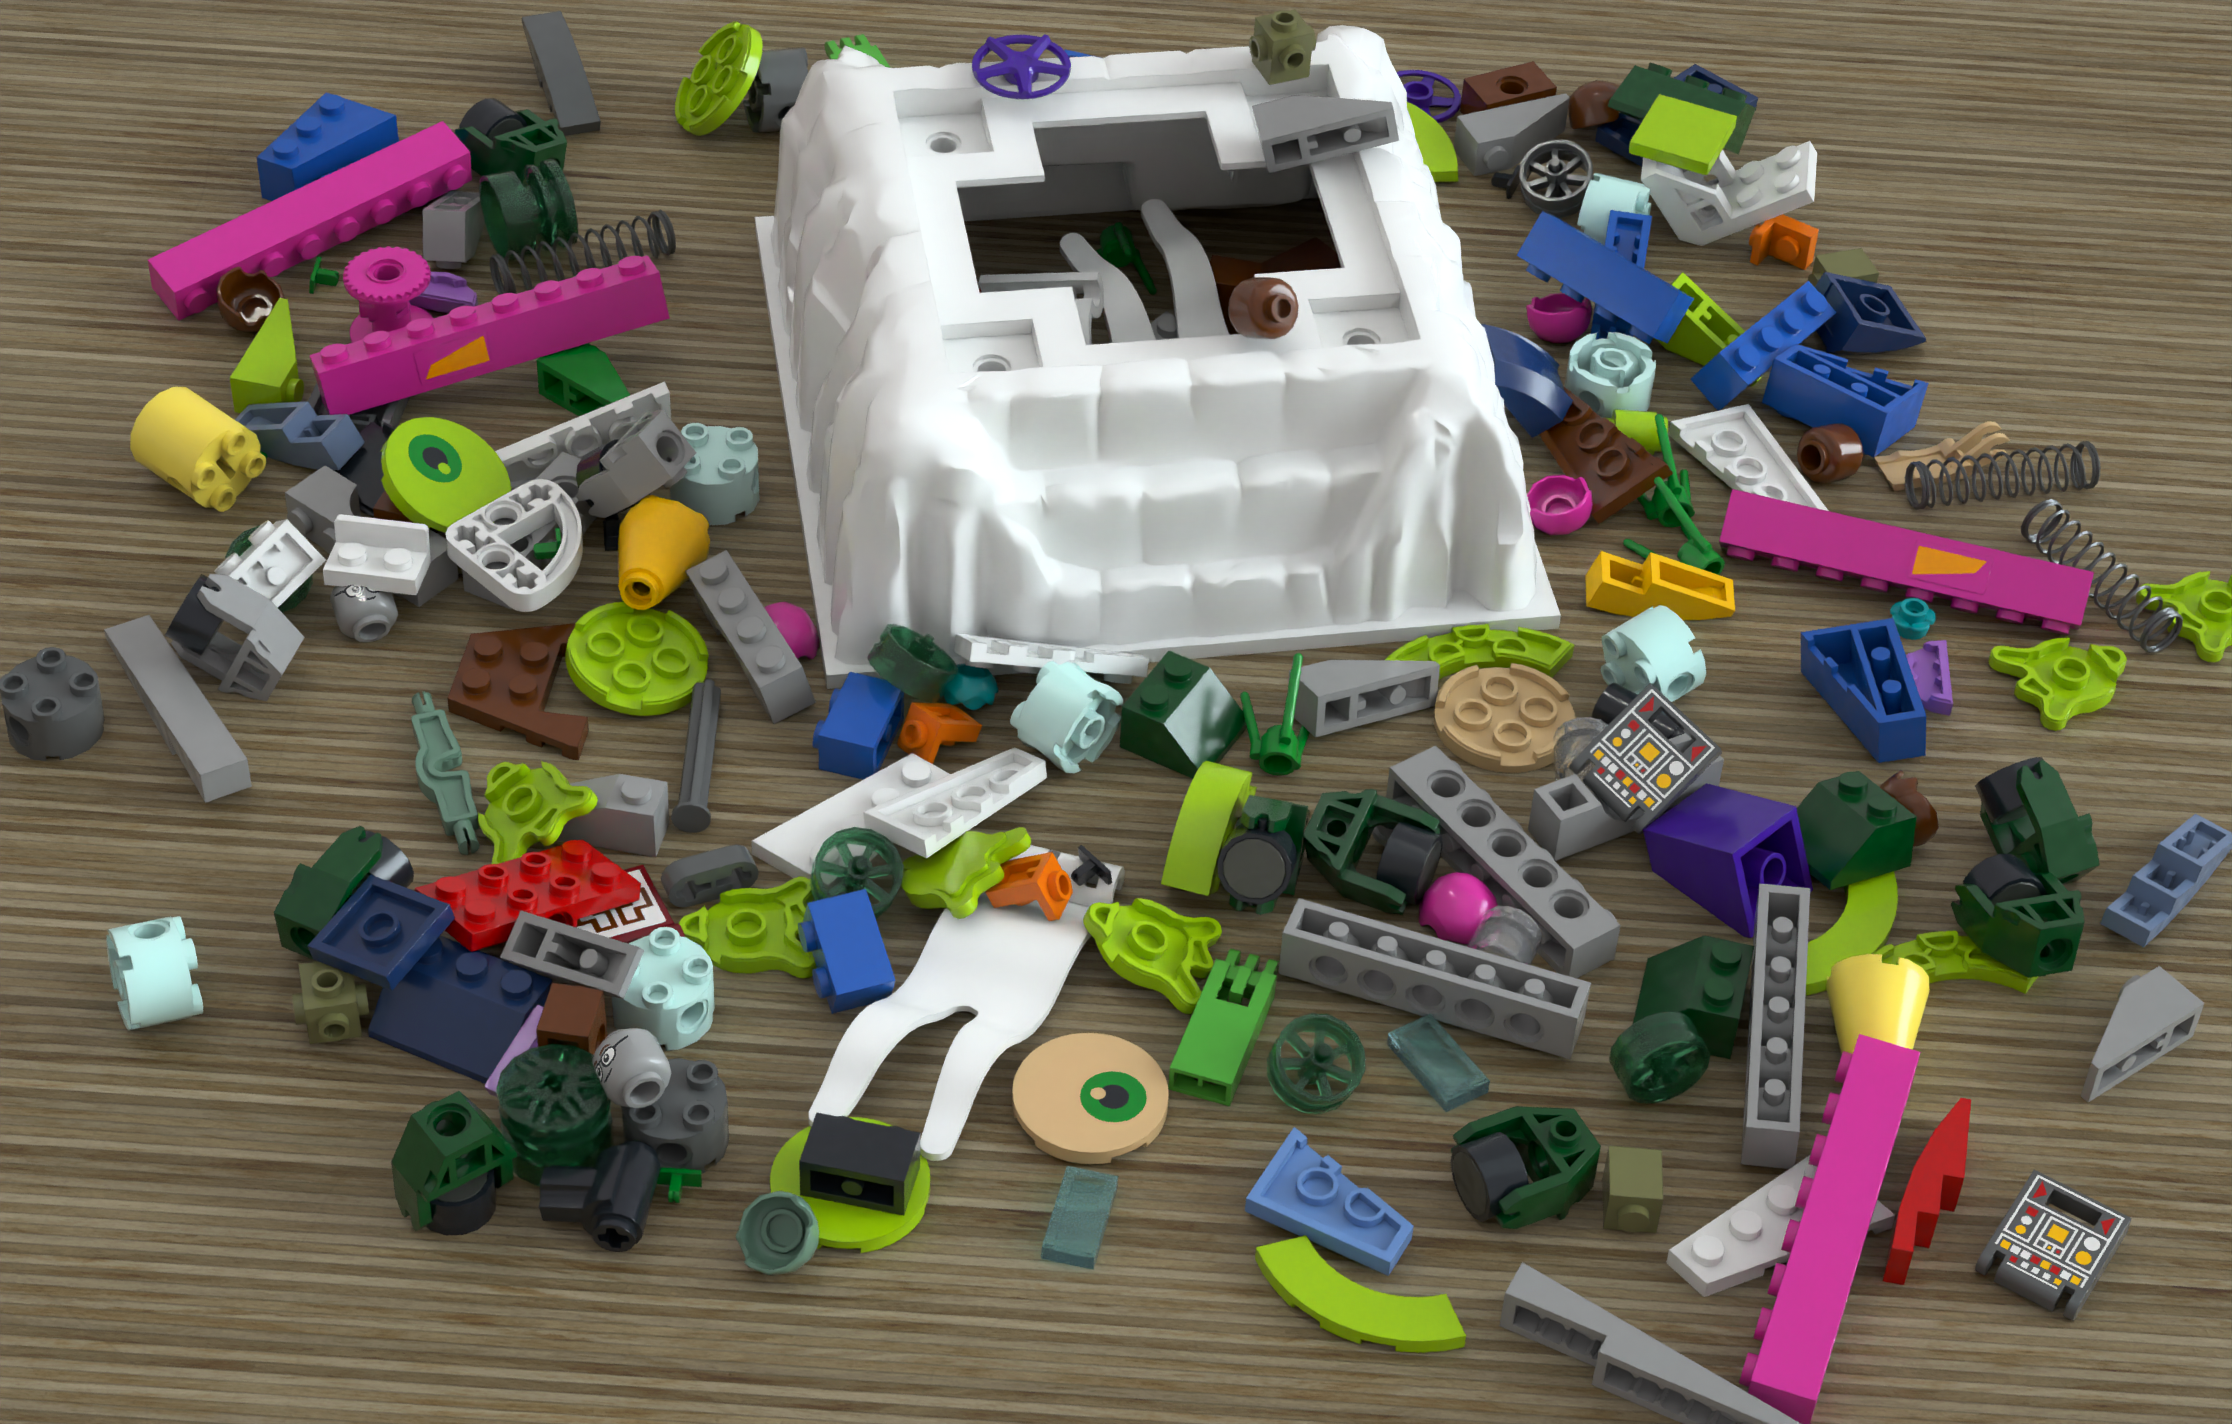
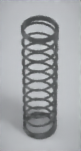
M653 211L650 213L647 221L640 216H636L632 226L628 222L621 220L618 222L616 230L612 226L605 224L600 234L591 228L587 230L584 238L574 232L571 234L568 243L563 238L557 237L553 247L542 241L538 245L537 252L526 245L522 249L521 257L513 250L507 251L505 260L500 254H493L490 257L491 276L499 295L504 293L517 294L513 277L508 268L509 255L513 254L521 265V273L526 290H532L531 278L524 264L525 251L530 250L537 261L540 281H548L544 265L540 259L541 246L545 245L552 254L554 270L558 281L565 280L561 263L556 255L557 242L561 241L568 250L571 270L575 277L580 272L572 250V240L574 237H578L584 245L588 269L596 268L592 252L588 246V235L591 232L600 241V250L605 267L612 266L611 257L604 242V231L608 228L615 235L617 252L621 260L627 257L624 244L619 236L622 224H625L631 231L635 255L643 257V249L635 232L637 220H641L647 228L648 242L655 258L659 257V248L664 254L670 255L676 249V238L672 223L664 211ZM660 221L664 225L667 234L668 246L663 237ZM499 268L503 277L504 285L500 277Z
M2083 441L2076 447L2069 443L2063 444L2059 449L2050 445L2043 451L2033 447L2027 453L2020 449L2014 450L2010 455L2000 451L1994 457L1987 453L1981 454L1977 459L1967 455L1961 461L1954 457L1948 458L1944 463L1933 459L1927 466L1917 461L1911 462L1906 469L1905 490L1911 506L1916 510L1924 509L1926 506L1933 508L1936 503V486L1929 468L1932 464L1937 463L1941 466L1939 475L1940 497L1942 502L1949 506L1953 500V485L1946 465L1953 461L1958 465L1955 476L1956 493L1958 499L1963 504H1966L1970 495V487L1967 473L1962 464L1965 460L1970 459L1975 463L1972 471L1973 493L1979 502H1983L1987 488L1984 472L1979 461L1982 458H1988L1991 460L1988 472L1989 489L1991 495L1996 500H1999L2003 493V479L1995 460L1998 456L2003 455L2008 459L2005 467L2006 489L2012 498H2016L2019 493L2020 482L2017 467L2012 457L2015 454H2021L2024 456L2021 467L2022 486L2024 491L2029 496H2032L2036 490V474L2028 456L2031 452H2038L2040 454L2038 481L2041 490L2048 494L2052 489L2053 477L2051 466L2045 453L2048 450H2054L2057 452L2054 462L2055 482L2057 487L2062 492H2065L2069 486V470L2067 462L2061 453L2064 448H2071L2073 450L2070 473L2074 486L2078 490L2082 488L2091 489L2099 482L2100 458L2095 446L2089 441ZM2084 446L2088 449L2092 461V478L2090 483L2086 481L2085 466L2082 459ZM2059 456L2065 471V486L2063 488L2058 476ZM2043 460L2048 471L2049 483L2047 490L2042 480ZM2026 461L2032 476V490L2030 492L2025 479ZM2010 464L2015 476L2016 487L2014 494L2009 483ZM1993 466L1996 469L1999 482V493L1997 496L1992 481ZM1915 467L1919 472L1922 483V499L1920 504L1916 499L1913 486ZM1977 468L1980 473L1982 481L1981 498L1979 497L1976 486ZM1960 470L1965 481L1966 494L1964 500L1960 491ZM1944 473L1946 475L1949 488L1948 502L1945 499L1943 490ZM1932 487V503L1930 504V489Z
M2049 499L2035 505L2022 522L2021 534L2030 543L2036 544L2040 553L2048 554L2050 562L2063 565L2074 561L2072 564L2074 568L2085 552L2099 545L2101 550L2098 556L2083 570L2091 571L2099 561L2107 556L2112 557V562L2103 574L2092 580L2091 585L2097 583L2094 594L2089 593L2088 597L2094 598V603L2098 607L2104 608L2109 618L2116 619L2121 629L2129 631L2130 637L2134 641L2140 642V646L2145 652L2154 653L2169 646L2181 631L2183 617L2174 608L2162 609L2163 599L2161 596L2150 598L2151 587L2149 585L2138 587L2139 576L2137 574L2126 576L2128 566L2124 563L2115 565L2116 555L2114 553L2103 554V542L2092 543L2093 534L2091 531L2080 533V521L2073 520L2069 522V511L2063 510V506L2057 500ZM2056 506L2057 511L2045 520L2038 533L2029 535L2028 528L2033 518L2046 507ZM2063 513H2065L2066 519L2063 525L2051 536L2043 540H2040L2049 535L2057 527L2062 518ZM2076 524L2078 529L2074 536L2062 547L2051 551L2058 535L2068 526ZM2088 535L2089 540L2086 546L2074 557L2063 561V557L2071 544L2080 536ZM2051 540L2048 551L2040 546V543ZM2062 551L2059 561L2054 560L2051 554ZM2123 567L2124 572L2121 578L2108 590L2098 593L2103 580L2113 570ZM2135 578L2136 583L2130 592L2119 601L2109 604L2119 586L2126 580ZM2142 589L2148 591L2145 599L2131 612L2121 615L2126 603L2133 595ZM2109 593L2106 605L2101 604L2098 601V597ZM2155 600L2160 602L2156 611L2147 620L2133 626L2138 614L2145 606ZM2121 604L2118 615H2113L2109 608ZM2133 615L2129 627L2124 626L2121 619ZM2174 617H2176V623L2171 632L2156 645L2147 646V640H2151L2163 633L2171 625ZM2169 618L2168 622L2159 631L2150 635L2161 622ZM2145 626L2141 637H2136L2133 630Z

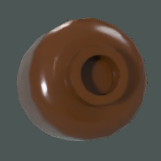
M1252 277L1241 281L1234 288L1229 298L1228 313L1230 322L1235 330L1246 338L1277 339L1285 336L1294 327L1298 318L1299 305L1296 293L1282 279Z
M1833 423L1814 427L1805 432L1799 440L1797 448L1798 463L1808 479L1816 483H1830L1847 479L1854 475L1861 466L1863 459L1862 443L1858 434L1845 424Z

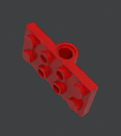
M581 839L569 840L563 843V845L540 852H528L519 858L499 864H487L478 870L458 876L442 877L434 883L416 887L415 891L450 904L455 919L445 931L473 952L507 941L520 911L577 928V921L580 918L639 901L641 883L592 847L588 842Z

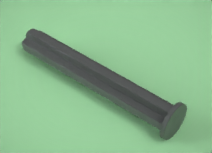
M706 679L705 683H696L693 687L678 805L674 807L671 816L675 827L689 833L701 832L711 822V813L707 808L721 697V689L714 686L715 682L711 679Z

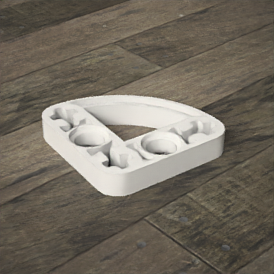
M535 479L526 482L453 523L446 531L449 558L516 611H535L555 599L572 581L582 559L583 539L579 512L570 496L551 480ZM501 518H510L515 520V522L509 525H497L493 523L495 520ZM555 520L561 530L562 541L552 561L543 570H540L510 545ZM492 562L508 564L502 569H488L485 567Z

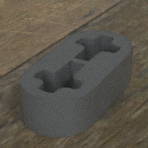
M730 845L672 862L663 871L661 882L673 905L690 907L719 899L720 893L732 889L751 887L757 880L759 871L750 851L746 847Z

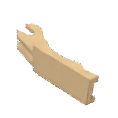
M1987 421L1977 426L1957 442L1952 438H1947L1939 444L1926 449L1915 451L1898 450L1890 455L1876 456L1874 460L1894 492L1905 490V473L1911 462L1920 461L1927 466L1933 459L1944 463L1950 457L1961 461L1964 456L1970 455L1977 459L1983 453L1994 457L1997 452L2003 451L2006 453V451L2002 449L1990 451V449L1995 445H2000L2010 440L2003 433H1995L1982 439L1985 434L2002 429L1996 422ZM1998 456L1995 461L2001 459L2004 456ZM1982 458L1979 461L1981 467L1991 463V460L1988 458ZM1970 459L1965 460L1962 464L1968 477L1972 475L1975 464ZM1953 461L1946 465L1951 481H1955L1958 467L1957 463ZM1936 463L1932 464L1929 470L1935 484H1939L1941 466ZM1916 467L1913 473L1914 488L1922 487L1921 478ZM1960 470V479H1964L1963 474ZM1945 473L1943 476V483L1947 482Z

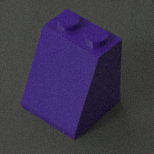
M1706 783L1643 829L1652 871L1744 937L1752 938L1754 934L1759 883L1810 888V893L1813 891L1796 806Z

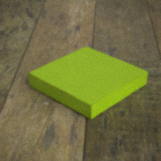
M1659 94L1632 137L1629 153L1702 175H1708L1736 127L1737 116Z

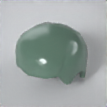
M776 1191L760 1195L744 1210L739 1230L736 1234V1240L744 1254V1263L749 1268L767 1275H781L797 1271L812 1259L819 1243V1226L810 1205L802 1197L789 1192Z

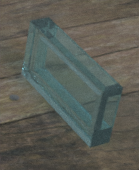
M1431 1014L1388 1033L1387 1045L1445 1112L1488 1093L1490 1080Z
M1071 1166L1066 1167L1042 1244L1041 1259L1094 1270L1117 1193L1119 1176Z

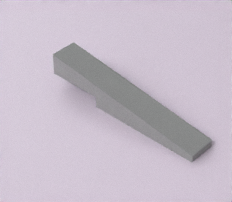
M150 615L104 629L109 645L171 754L179 756L204 802L206 803L252 787L246 756Z
M1523 1262L1505 1292L1499 1326L1594 1366L1593 1386L1682 1424H1801Z

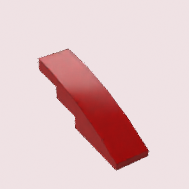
M1959 1099L1934 1130L1913 1168L1891 1235L1883 1276L1884 1282L1904 1285L1913 1256L1914 1245L1930 1248L1940 1209L1955 1212L1965 1177L1971 1099Z

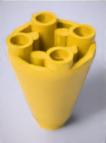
M655 495L645 496L637 505L630 508L620 524L618 538V587L621 598L626 605L636 610L649 609L660 603L689 580L685 571L705 561L709 554V523L704 515L695 512L679 501L660 498Z

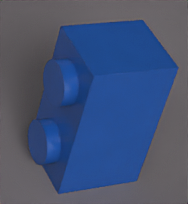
M849 672L842 688L834 689L831 695L828 709L829 714L826 720H819L814 731L813 748L818 749L820 770L862 780L880 770L904 719V684Z
M866 889L807 903L803 922L798 923L799 938L804 952L812 951L817 966L812 971L814 986L820 999L827 998L831 1013L869 1005L889 997L892 994L896 980Z

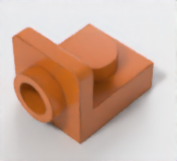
M1784 214L1769 219L1763 224L1759 223L1754 227L1749 238V246L1752 247L1750 263L1758 266L1770 255L1806 270L1813 262L1819 229Z
M911 702L897 745L907 754L913 753L933 764L940 744L953 746L955 742H976L982 725L955 705Z
M1053 852L1008 860L1000 864L1004 871L1003 880L985 892L994 908L1013 904L1023 906L1037 900L1048 921L1060 919L1073 893L1069 875L1062 870Z

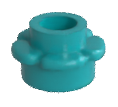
M1907 598L1903 601H1898L1890 609V614L1893 615L1892 618L1896 624L1899 636L1906 639L1916 640L1923 638L1928 633L1930 625L1935 623L1936 616L1934 611L1929 609L1928 605L1918 598Z

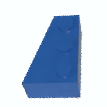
M326 92L256 157L262 198L270 201L278 199L299 189L303 185L320 179V176L335 172L399 142L396 115Z
M1794 344L1775 357L1762 403L1776 409L1784 417L1794 418L1813 428L1833 423L1845 424L1858 434L1862 443L1863 455H1869L1873 458L1916 426L1928 387L1927 382L1915 379L1913 386L1886 379L1888 371L1876 367L1873 374L1846 367L1848 363L1846 358L1799 344Z
M1893 618L1801 632V673L1878 763L1926 756V713Z

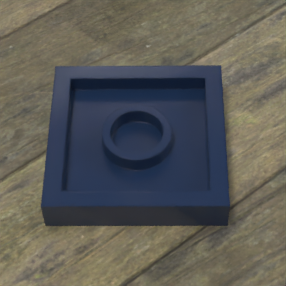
M370 875L309 943L308 949L316 961L393 991L451 924L455 916L450 904Z

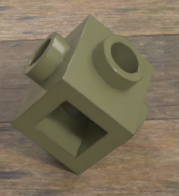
M1295 9L1289 11L1280 10L1273 14L1255 17L1254 36H1251L1249 40L1252 62L1269 85L1309 77L1311 54L1316 48V37L1313 28L1305 23Z
M319 961L299 964L302 993L292 994L296 1025L307 1024L309 1043L335 1042L362 1037L359 1016L369 1014L366 985H355L353 975Z

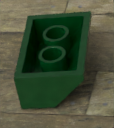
M1651 62L1648 69L1635 65L1610 98L1608 107L1639 121H1643L1659 94L1737 116L1736 127L1723 149L1738 155L1756 109L1745 103L1747 97L1745 94L1728 88H1724L1722 94L1707 90L1710 84L1707 81L1689 75L1686 76L1684 82L1671 78L1673 70Z

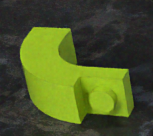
M1209 761L1202 763L1189 786L1171 839L1161 884L1205 896H1210L1218 891L1220 879L1218 877L1217 861L1228 835L1234 830L1249 795L1255 796L1257 787L1250 785L1253 772Z

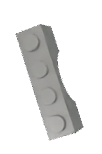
M323 466L285 492L287 519L303 536L323 547L328 554L331 553L336 543L334 521L337 515L361 517L357 484L327 466ZM430 529L431 563L417 595L393 593L398 597L402 596L418 607L459 579L457 564L448 556L446 539Z
M725 550L686 570L685 572L699 607L716 634H722L738 659L754 694L773 724L816 703L802 665L728 551Z
M1686 733L1668 739L1682 753L1694 742ZM1719 756L1661 816L1706 783L1719 786L1724 759ZM1574 774L1534 789L1528 831L1542 848L1552 855L1554 861L1635 831L1632 826L1645 812L1639 808L1624 822Z

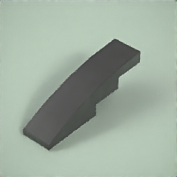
M556 11L522 17V25L539 85L544 88L549 110L554 113L555 119L558 120L559 130L563 131L564 136L600 130L601 121L592 91L562 12Z

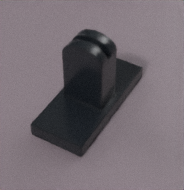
M1520 165L1516 166L1513 174L1496 172L1491 179L1494 187L1506 188V199H1511L1520 182Z
M617 514L610 515L603 521L605 551H618L621 520H619Z
M1080 845L1078 853L1079 859L1083 864L1072 872L1071 879L1081 886L1093 876L1098 875L1106 884L1110 885L1112 883L1111 871L1084 846Z

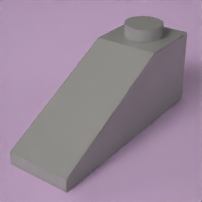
M1565 93L1457 116L1454 140L1455 152L1473 176L1511 169L1521 162L1526 153L1537 144L1552 140L1565 131L1569 96Z
M1293 95L1252 106L1269 174L1399 141L1392 102Z
M450 191L424 208L423 259L426 261H436V267L454 269L462 267V262L465 263L475 255L492 202V193Z
M1327 660L1301 667L1294 718L1314 737H1319L1434 707L1438 692L1440 665L1435 661Z
M615 774L570 783L571 786H587L591 788L597 795L598 801L595 808L588 814L569 820L557 840L566 842L583 839L593 847L651 857L657 856L670 823L668 786L666 781Z
M520 911L500 958L553 980V983L604 990V996L624 999L644 950L628 943Z
M2160 966L2142 977L2139 975L2131 977L2120 989L2118 994L2119 1001L2091 1062L2081 1093V1097L2086 1102L2092 1101L2193 1037L2204 1002Z

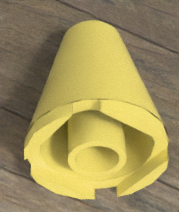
M1882 954L1852 956L1837 962L1831 968V976H1827L1826 990L1841 1055L1843 1051L1853 1054L1859 1034L1913 1050L1930 990L1929 976L1924 969L1914 962L1898 957V965L1882 963Z

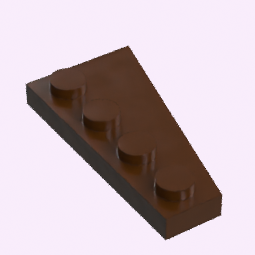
M1564 387L1565 392L1573 400L1562 422L1542 432L1539 436L1566 476L1574 479L1579 477L1585 479L1589 490L1592 491L1593 506L1591 515L1600 524L1656 486L1654 484L1656 477H1661L1664 480L1672 475L1673 472L1665 462L1657 456L1651 455L1640 443L1632 437H1627L1607 418H1602L1587 403Z

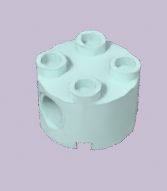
M1594 173L1593 180H1590L1582 202L1577 225L1581 226L1584 234L1605 245L1610 210L1650 215L1651 203L1648 202L1650 188H1646L1641 183Z
M1608 332L1607 339H1596L1597 333L1589 334L1575 342L1569 354L1565 388L1587 403L1602 418H1612L1614 409L1648 410L1656 371V360L1652 361L1653 352L1646 344L1635 337L1617 332Z
M690 423L684 426L681 433L695 450L696 454L684 466L687 470L686 475L670 487L671 500L679 501L695 512L701 513L708 520L709 525H726L736 522L735 515L742 513L744 510L745 517L753 512L759 502L758 448L753 442L752 432L744 427L705 426L701 423Z
M1658 605L1655 608L1652 606L1601 638L1606 664L1601 666V674L1606 684L1609 686L1612 683H1617L1636 694H1639L1651 683L1669 701L1673 702L1704 683L1706 666L1701 649L1693 653L1688 643L1695 639L1690 628L1675 612L1666 606Z
M1050 661L1039 671L1036 678L1037 685L1027 700L1021 702L1014 709L1010 724L1018 730V738L1024 745L1040 751L1064 772L1077 773L1082 770L1078 765L1080 761L1084 758L1090 762L1095 761L1111 742L1121 721V716L1115 712L1116 706L1123 705V698L1118 691L1109 685L1092 679L1076 663L1065 662L1059 665L1054 661Z
M170 916L108 929L109 935H106L110 973L113 987L118 989L123 1000L117 1003L124 1025L128 1031L203 1014L200 989L198 984H192L189 971L198 968L196 951L192 939H186L180 916Z
M659 927L653 930L650 936H645L629 943L644 950V953L624 999L612 997L614 1026L617 1030L628 1028L648 1030L657 1038L660 1045L665 1044L666 1051L679 1050L697 1042L711 1027L713 1011L715 1009L713 965L711 958L702 946L686 937H681L679 932L673 928Z

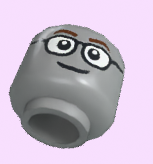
M357 585L335 586L331 592L330 601L339 629L349 638L356 639L359 642L379 640L389 633L390 628L396 622L398 611L391 592L375 591L365 586Z
M640 1028L619 1029L610 1033L596 1049L593 1057L595 1073L607 1097L620 1106L643 1108L653 1104L664 1093L672 1074L669 1061L657 1038L648 1030Z

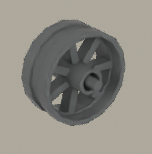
M1549 140L1537 144L1528 151L1520 163L1519 173L1521 193L1526 205L1537 214H1541L1544 211L1557 218H1563L1579 212L1590 180H1593V164L1589 154L1580 145L1567 140ZM1562 160H1567L1569 163L1565 164ZM1581 167L1587 173V176L1571 175V173ZM1532 172L1542 176V178L1527 182ZM1568 185L1581 187L1572 193ZM1548 187L1544 196L1534 192Z

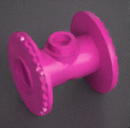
M387 246L386 248L378 247L377 249H369L368 252H361L359 256H355L353 260L348 262L343 273V283L346 291L352 297L359 300L360 312L350 326V340L352 343L363 340L366 335L372 332H390L406 327L408 323L416 319H433L427 311L410 305L409 300L423 293L431 280L430 267L421 255H417L415 251H409L407 248L400 249V247L391 248Z

